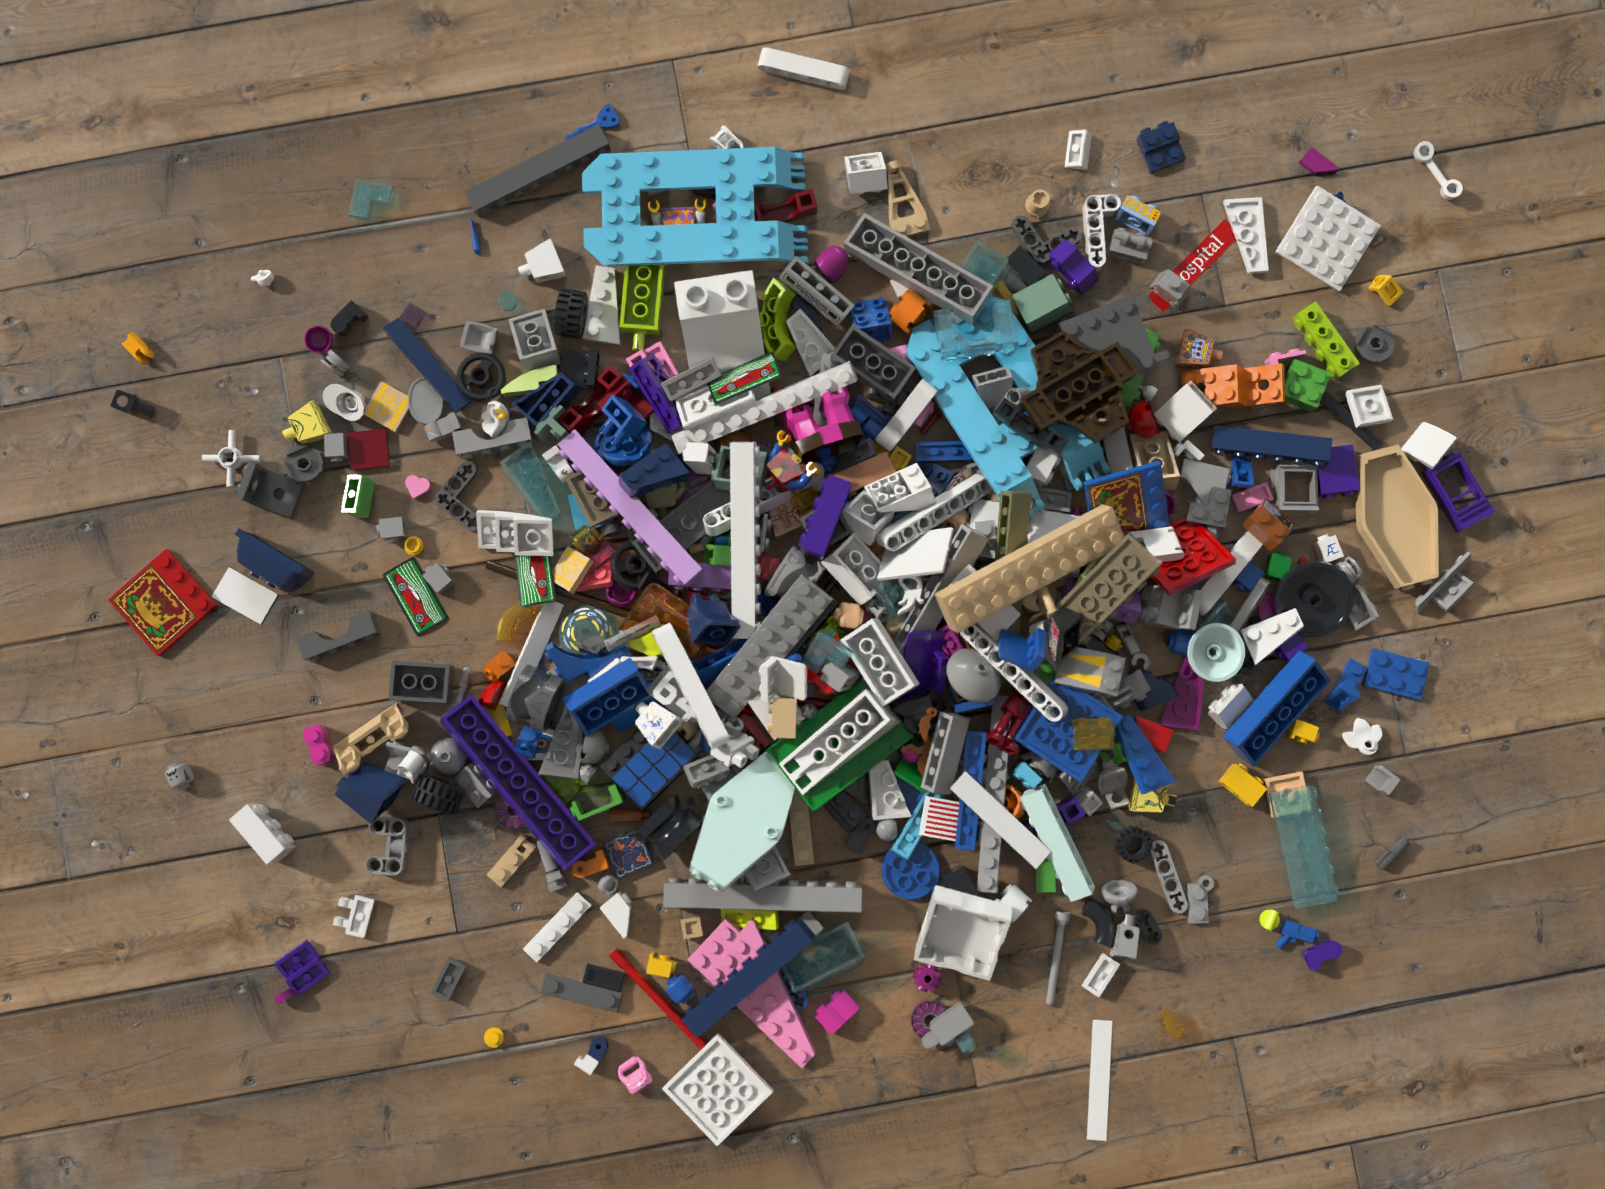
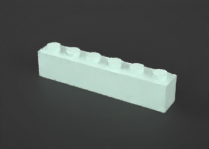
M1046 784L1024 791L1021 796L1022 808L1027 811L1029 822L1038 833V840L1051 851L1047 859L1054 866L1055 876L1057 879H1060L1065 896H1068L1072 902L1092 895L1095 885Z

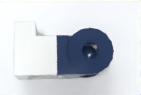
M603 1036L595 1037L590 1043V1050L585 1058L579 1056L574 1065L591 1075L608 1048L607 1039Z

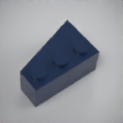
M560 372L541 384L534 391L528 392L526 396L515 400L511 404L531 423L537 426L541 421H545L549 417V413L553 408L559 405L565 408L582 387L570 376Z

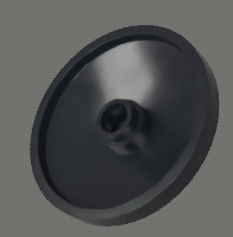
M1324 561L1300 563L1287 571L1280 579L1274 595L1275 610L1277 615L1296 608L1304 625L1297 633L1306 637L1324 636L1337 630L1348 619L1354 605V590L1348 577L1335 565Z

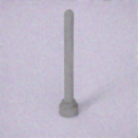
M1055 911L1054 916L1057 930L1046 999L1048 1006L1054 1004L1064 930L1071 916V913Z

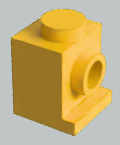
M1296 719L1289 727L1286 738L1295 739L1296 737L1295 741L1306 745L1307 742L1316 743L1319 738V727Z
M651 952L646 971L647 974L670 978L671 973L675 974L677 962L671 960L668 955L658 954V957H655L656 952Z

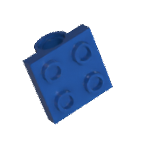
M859 395L849 407L854 420L859 421L863 432L861 441L868 438L875 440L884 429V425L889 421L884 414L862 395Z

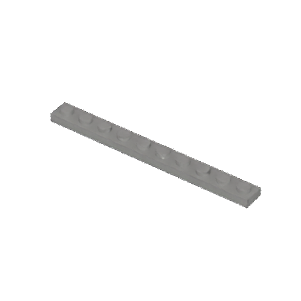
M996 695L994 697L995 704L992 705L990 732L995 729L1001 720L1004 712L1000 708L1009 696ZM1012 719L1010 720V722H1009V724H1008V726H1007V728H1006V730H1005V732H1004V736H1005L1006 732L1008 731V729H1009V727H1010V725H1011V723H1012ZM989 743L985 790L1005 808L1009 754L998 750V746H993ZM984 820L982 822L977 891L998 893L1002 837Z

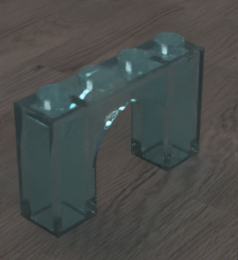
M1010 300L991 302L989 311L993 331L989 336L980 340L968 339L958 331L953 308L935 310L933 321L941 360L954 361L962 357L973 358L976 355L982 354L989 356L996 352L1003 351L1004 353H1009L1016 350L1018 337Z

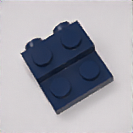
M1161 122L1157 125L1158 128L1153 130L1150 127L1140 131V135L1136 139L1150 174L1183 162L1186 159L1179 142L1181 138L1174 122Z

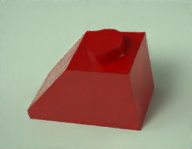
M1138 716L1133 717L1157 755H1159V752H1166L1173 730Z

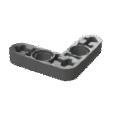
M1019 215L1012 222L1013 232L1027 253L1039 265H1044L1051 261L1049 254L1054 250L1052 248L1053 242L1058 241L1061 243L1069 237L1070 232L1071 234H1076L1075 240L1071 238L1067 241L1074 246L1081 239V231L1077 227H1069L1044 243L1027 217ZM1017 221H1019L1020 223L1024 222V230L1027 231L1029 229L1030 231L1026 232L1022 236L1021 234H1023L1024 231L1021 227H1016L1018 223ZM1033 236L1036 239V243L1033 245L1027 244L1026 237ZM1047 246L1049 252L1045 254L1044 260L1042 258L1038 259V252H1040V254H1043L1044 252H1046Z
M465 461L437 492L435 503L471 532H477V526H471L470 528V522L465 519L468 515L469 518L475 520L477 515L457 499L478 473L477 466L473 462ZM466 466H472L471 470L473 472L471 474L467 473L464 476L467 479L466 481H464L461 477L458 476L459 474L463 476L466 473V470L464 469ZM454 480L461 481V487L458 490H454L451 487ZM447 496V500L450 501L452 505L449 506L445 502L441 504L442 500L440 499V497ZM457 506H461L464 509V513L461 516L454 515V509Z

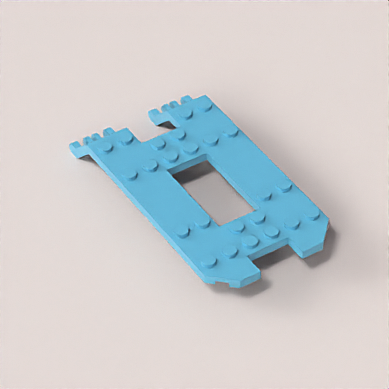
M777 147L600 154L582 173L583 194L602 193V228H583L584 248L604 267L777 260L790 264L795 258L794 252L806 253L808 251V246H796L808 244V239H797L793 236V234H806L807 226H796L781 221H755L754 187L773 186L791 192L806 191V184L791 183V179L803 180L805 178V173H794L804 172V165H791V161H804L805 155L801 152L793 153ZM716 189L717 223L641 226L640 192ZM807 256L798 257L805 264H809Z
M992 297L974 325L963 321L941 334H938L930 320L914 327L906 356L911 364L916 367V372L920 378L938 390L933 398L994 490L999 504L1001 491H1024L1031 493V501H1033L1038 512L1045 510V505L1040 499L1033 477L1021 460L1040 448L1016 434L1005 424L999 426L961 369L962 365L991 350L1000 365L1008 367L1016 388L1024 387L1029 389L1030 392L1036 389L1038 377L1030 354L1031 349L1035 345L1005 300ZM1054 424L1048 428L1051 431L1055 429L1070 439L1060 455L1063 458L1070 481L1077 491L1084 487L1077 475L1082 473L1085 481L1100 477L1094 468L1095 465L1098 464L1103 475L1106 476L1111 473L1099 442L1095 444L1072 426L1061 424L1056 426ZM1030 508L1029 517L1031 518L1034 516V511L1032 510V508Z

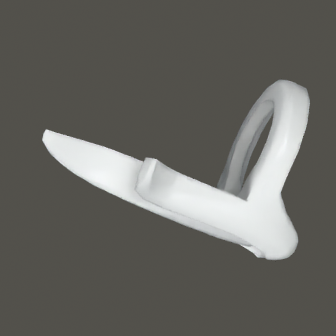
M919 576L906 577L914 579L917 584L912 582L905 585L903 583L905 578H899V584L905 592L903 600L898 602L900 606H904L898 611V615L911 610L915 606L916 601L919 604L924 603V600L921 599L923 583Z

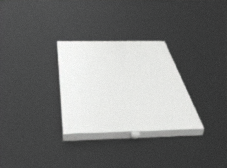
M953 527L929 530L896 551H890L885 548L877 576L878 581L944 573L954 531Z

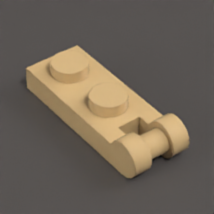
M522 833L487 873V876L498 886L503 887L537 848V845L530 843L527 840V836ZM521 845L526 849L524 853L518 849Z

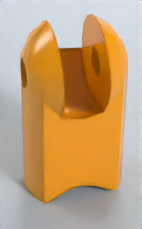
M135 332L129 333L127 340L121 343L141 364L146 365L150 363L147 357L154 358L153 350Z

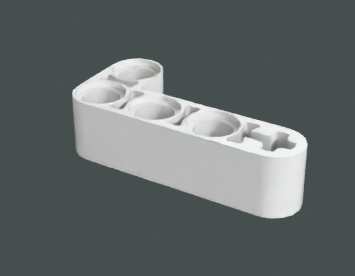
M1114 194L1089 196L1082 209L1086 261L1096 269V272L1100 271L1106 262L1103 217L1114 216L1121 205L1120 198ZM1107 203H1113L1115 208H1109ZM1088 204H1094L1097 209H1090ZM1089 222H1095L1098 227H1091ZM1090 241H1098L1099 246H1093ZM1096 253V261L1099 262V264H1096V262L1093 261Z
M922 379L875 441L890 452L938 390Z

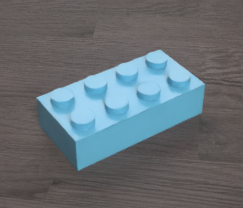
M1019 762L1011 770V775L1016 780L1019 779L1021 781L1020 784L1024 788H1035L1042 780L1024 762Z

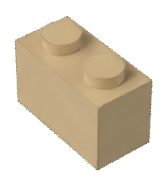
M773 697V702L769 701V713H772V721H768V733H772V738H795L797 699Z

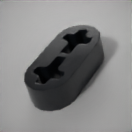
M1138 909L1134 913V922L1140 929L1139 931L1143 939L1149 944H1158L1162 939V934L1150 911ZM1141 913L1148 916L1145 918L1148 925L1138 920ZM1148 928H1150L1151 931L1154 933L1157 932V935H1155V940H1152L1151 938L1148 939V936L1150 935Z

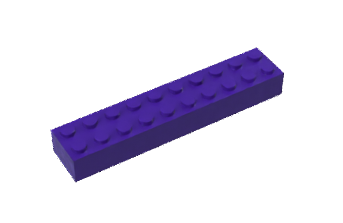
M472 694L440 719V723L563 871H566L596 845L595 841L573 817L525 757L514 752L515 745Z

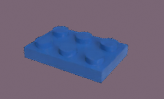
M1372 648L1362 686L1418 701L1421 700L1429 663Z

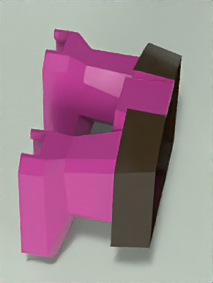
M841 387V394L838 391L832 393L827 391L822 395L819 412L821 417L827 421L828 425L818 427L809 405L804 404L802 406L804 411L801 412L800 409L793 411L788 409L785 411L781 426L782 430L785 431V436L788 434L791 438L794 437L795 446L793 452L805 465L824 459L816 453L817 449L830 447L831 453L829 457L856 450L863 432L859 421L854 420L848 407L850 395L847 387Z

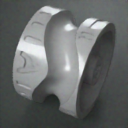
M793 546L774 573L764 592V596H774L777 594L781 600L801 574L817 585L826 568L818 560L812 564L806 563L801 550Z

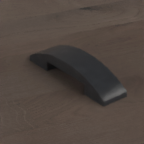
M1003 398L993 412L1003 424L1016 434L1052 454L1059 456L1070 441L1069 438L1055 429L1051 431L1047 428L1040 432L1033 420L1022 413L1020 407L1006 398Z

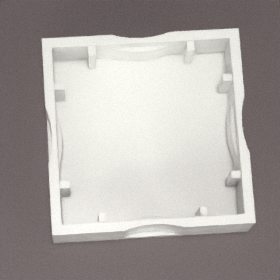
M935 885L917 940L914 960L941 968L954 969L963 974L990 981L998 959L999 948L1005 940L1011 923L1012 906Z

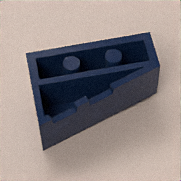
M665 443L621 473L618 484L630 498L653 492L655 489L670 487L672 484L686 482L689 479L690 472Z

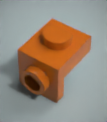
M503 650L486 663L483 671L489 680L498 682L502 676L515 667L516 663Z

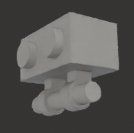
M1125 228L1115 229L1111 236L1107 256L1143 265L1147 259L1149 248H1151L1152 238L1147 237L1144 233H1130Z

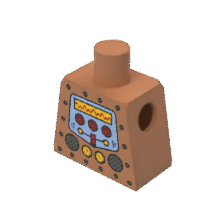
M1185 328L1181 335L1174 367L1204 369L1209 365L1210 360L1220 362L1223 351L1213 349V338Z

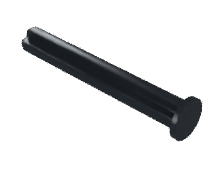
M1328 392L1322 395L1321 402L1362 439L1372 451L1377 450L1384 441H1380L1366 427L1356 428L1352 414Z

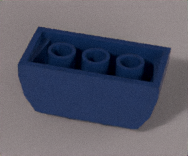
M240 528L236 531L235 535L239 537L236 550L238 563L250 570L248 573L259 579V577L265 579L264 583L274 589L277 586L287 592H293L301 588L314 574V571L253 534Z

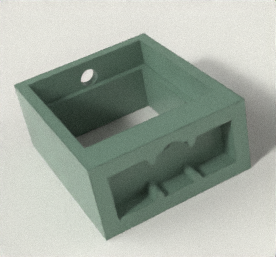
M721 446L720 453H716L715 464H717L716 470H712L711 481H714L715 489L731 491L730 479L722 478L726 460H730V447ZM761 451L760 457L757 458V466L760 467V477L757 478V486H760V495L768 460L767 452Z

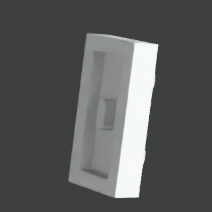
M1102 953L1081 986L1097 997H1100L1120 964Z

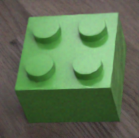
M1297 359L1293 360L1289 364L1284 376L1286 403L1308 412H1313L1319 406L1331 373Z

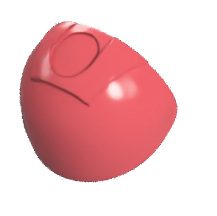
M757 556V564L761 566V573L757 578L761 580L772 579L782 559Z

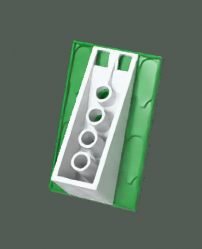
M863 678L852 686L851 689H848L819 710L815 717L807 719L796 727L795 738H781L766 749V751L814 812L895 753L915 736L909 729H906V725L897 713L893 712L890 704L881 706L868 683Z

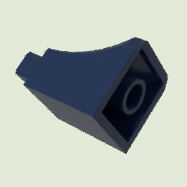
M693 593L690 597L687 615L692 643L728 645L741 626L739 620L730 614L725 601H720L718 594L708 595L706 600H703L700 593Z

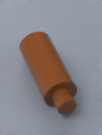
M640 808L611 809V823L643 822V819L650 818V811H642Z

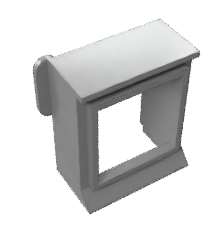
M1278 465L1271 469L1270 480L1271 487L1275 489L1276 508L1281 512L1309 511L1314 514L1319 511L1317 466ZM1285 472H1309V502H1285Z

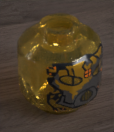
M583 525L572 533L573 539L571 542L579 553L581 551L588 553L599 545L597 537L600 535L595 528L591 529L589 526Z

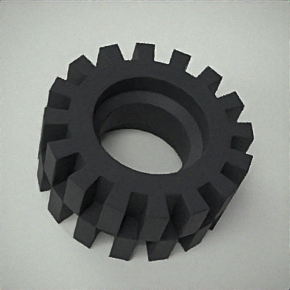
M1129 826V829L1125 827L1123 832L1119 831L1117 833L1120 836L1115 837L1117 843H1114V847L1117 848L1116 852L1125 861L1135 864V862L1142 863L1141 859L1146 860V855H1151L1149 850H1153V846L1150 843L1153 842L1149 838V834L1137 826ZM1131 838H1138L1140 841L1139 849L1134 852L1127 849L1128 841Z

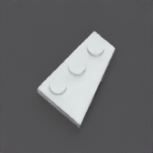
M799 309L786 321V324L809 377H811L821 366L822 353L831 355L835 347L806 314Z
M1295 608L1241 629L1242 636L1255 666L1272 654L1281 644L1299 632L1304 625Z

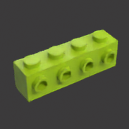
M1316 301L1292 318L1295 327L1304 334L1306 343L1313 347L1316 351V357L1318 360L1323 361L1327 367V372H1330V376L1334 377L1335 380L1360 364Z

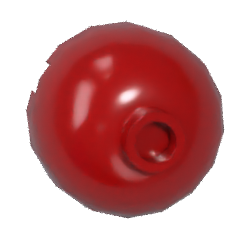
M1148 399L1134 404L1128 413L1129 424L1127 426L1130 432L1134 430L1136 435L1141 438H1149L1161 434L1160 428H1157L1155 425L1158 422L1153 415L1154 411L1150 403H1148Z

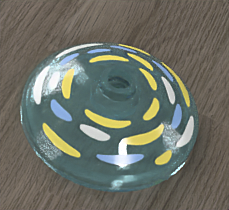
M581 605L570 610L564 616L559 626V641L562 648L576 654H591L580 652L575 644L576 641L583 643L585 639L592 635H600L608 639L616 635V626L612 617L606 611L590 605ZM584 629L589 630L587 636H584L582 633Z

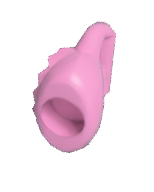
M633 1056L618 1068L620 1080L626 1085L632 1095L639 1093L653 1081L651 1075L647 1072L644 1061L639 1057ZM639 1063V1069L627 1077L623 1075L625 1071Z

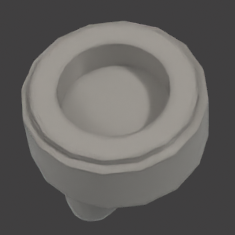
M610 874L603 875L598 883V889L605 895H611L618 887V880Z

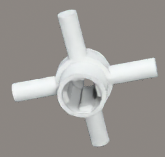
M229 430L228 447L222 448L218 455H202V462H220L227 469L226 487H234L235 470L239 469L243 463H248L249 461L253 463L261 462L260 455H243L236 448V430ZM233 457V462H227V458Z

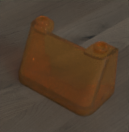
M657 583L647 585L618 628L625 631L656 615L661 624L664 623L666 625L670 623L690 661L702 645L692 643L687 609L690 605ZM646 625V626H644V627H642V628L636 630L635 632H637V631H639V630H641V629H643V628H645V627H647V626H649V625Z

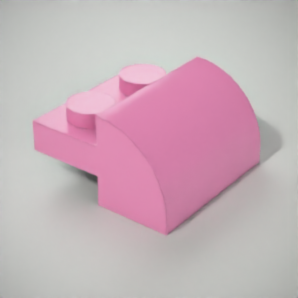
M661 341L646 350H640L626 358L631 367L640 359L654 354L669 379L679 374ZM649 361L648 364L652 369H654V366L652 365L651 361Z

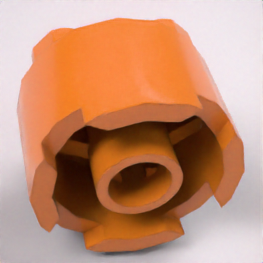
M908 289L901 297L903 300L899 305L895 304L889 313L892 315L891 321L911 335V330L925 321L928 316L925 313L927 309H932V304L914 290L910 291Z

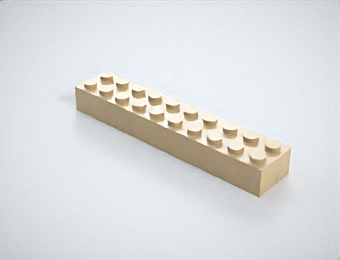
M1102 504L935 593L934 595L949 628L959 633L1111 551L1124 538L1113 507Z

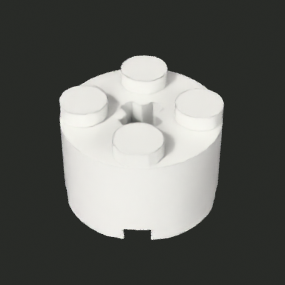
M1009 884L1001 892L1002 898L994 900L1012 906L1011 923L1015 922L1028 907V904L1032 902L1015 884L1013 886Z

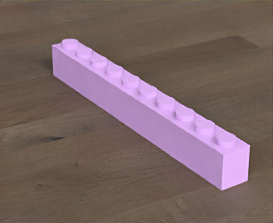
M575 429L557 444L561 449L559 451L561 456L565 460L569 458L573 462L572 468L578 474L582 472L586 476L584 481L591 488L593 486L596 487L598 490L596 494L603 502L607 500L611 504L609 506L611 511L616 516L620 514L624 518L622 523L628 529L633 528L636 531L634 536L641 544L645 541L649 546L647 550L654 558L658 556L662 560L660 562L661 566L667 572L671 570L675 574L672 578L680 586L684 584L687 588L704 573L702 568L637 497L630 498L618 484L619 477Z

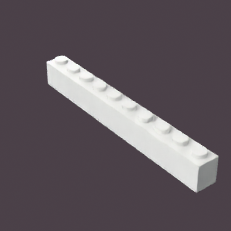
M851 361L758 398L755 403L685 431L682 429L677 431L671 437L678 454L686 449L687 442L707 443L820 397L827 391L832 392L857 382L858 378Z
M756 442L730 443L732 616L739 620L741 626L733 637L737 639H749L761 624V622H758V614H761V603H758V595L761 594V584L758 583L757 578L761 573V566L757 564V556H760L761 552L760 544H757V537H760V525H757V517H760V505H757V497H760V486H757V478L760 477V467L757 466L760 448L756 446Z

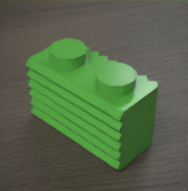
M348 475L341 511L355 518H369L375 481L362 475Z

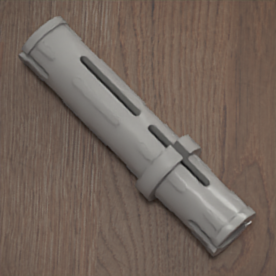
M654 615L625 631H619V634L604 640V644L610 652L623 644H629V641L661 626L658 617ZM646 625H649V626H647V627H645V628H643V629H641V630L635 632L636 630H638V629H640V628H642V627H644V626H646Z

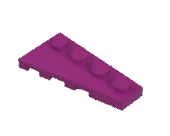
M1188 655L1183 659L1173 686L1179 695L1167 702L1159 725L1198 731L1204 679L1193 671Z

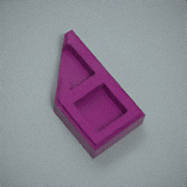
M1313 147L1299 161V164L1312 174L1336 172L1339 168Z

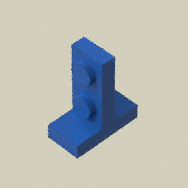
M1350 658L1346 662L1334 689L1325 696L1323 702L1340 712L1355 701L1360 694L1357 689L1367 668Z

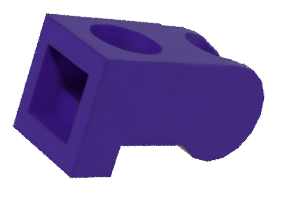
M1325 940L1301 951L1309 970L1315 972L1321 969L1319 963L1329 958L1335 959L1340 957L1343 949L1340 943L1333 940Z

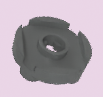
M1367 326L1358 333L1355 339L1354 350L1364 361L1378 364L1386 360L1393 353L1395 348L1393 335L1385 326ZM1377 340L1379 348H1373L1370 342Z
M298 446L288 452L287 458L284 461V469L287 476L295 481L296 484L311 483L323 474L324 462L316 449ZM300 462H309V465H307V468L304 469L299 468V466H301Z

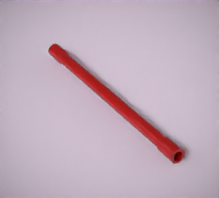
M618 948L609 955L619 968L623 969L700 1050L707 1044L701 1036L698 1038L694 1036L682 1022L683 1017L640 974Z

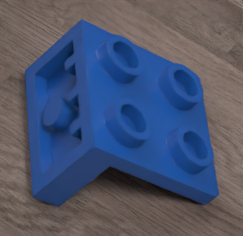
M884 297L853 303L854 307L849 312L854 326L878 342L893 339L892 322Z
M1038 628L1034 634L1025 639L1005 629H1001L999 631L998 658L1033 673L1045 659L1046 631Z

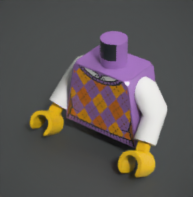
M697 198L694 203L695 207L660 208V212L658 211L659 202L657 200L656 208H651L650 202H648V208L652 212L653 226L704 224L705 211L703 209L707 204L706 199H704L703 206L698 205Z

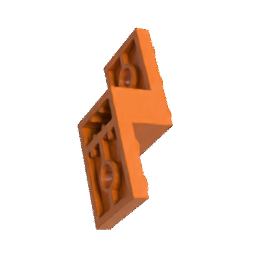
M1282 363L1251 368H1242L1234 364L1181 372L1182 387L1190 380L1197 387L1200 384H1205L1206 389L1203 394L1215 406L1237 409L1286 403L1284 365ZM1265 380L1268 381L1269 387L1266 390H1261V383Z

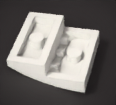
M1422 422L1402 447V451L1413 461L1417 462L1418 460L1429 468L1434 469L1455 443L1457 437L1434 425Z

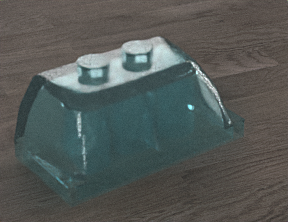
M846 922L814 938L813 942L782 968L794 994H801L811 991L859 967L866 958L849 922Z

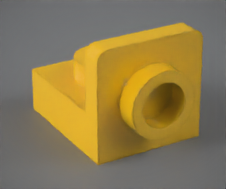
M1390 275L1377 276L1368 287L1370 291H1377L1384 303L1390 306L1404 293L1393 276Z

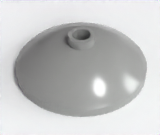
M970 648L960 649L948 660L947 676L952 687L960 696L971 702L985 703L992 700L998 694L1001 686L999 671L977 650Z

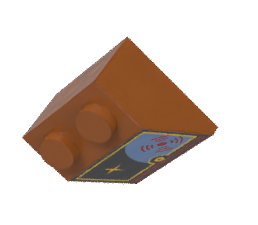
M1265 498L1242 526L1271 551L1287 537L1294 523Z

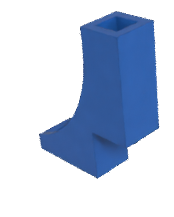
M551 642L546 645L547 652L545 653L550 663L554 662L556 665L555 671L557 675L565 678L566 683L586 672L585 675L589 680L608 666L615 658L620 659L622 656L634 657L629 647L625 644L610 652L606 651L602 652L599 656H593L592 654L572 653Z

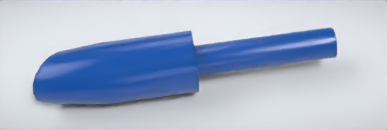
M470 220L473 249L475 254L481 255L479 236L476 235L473 220Z

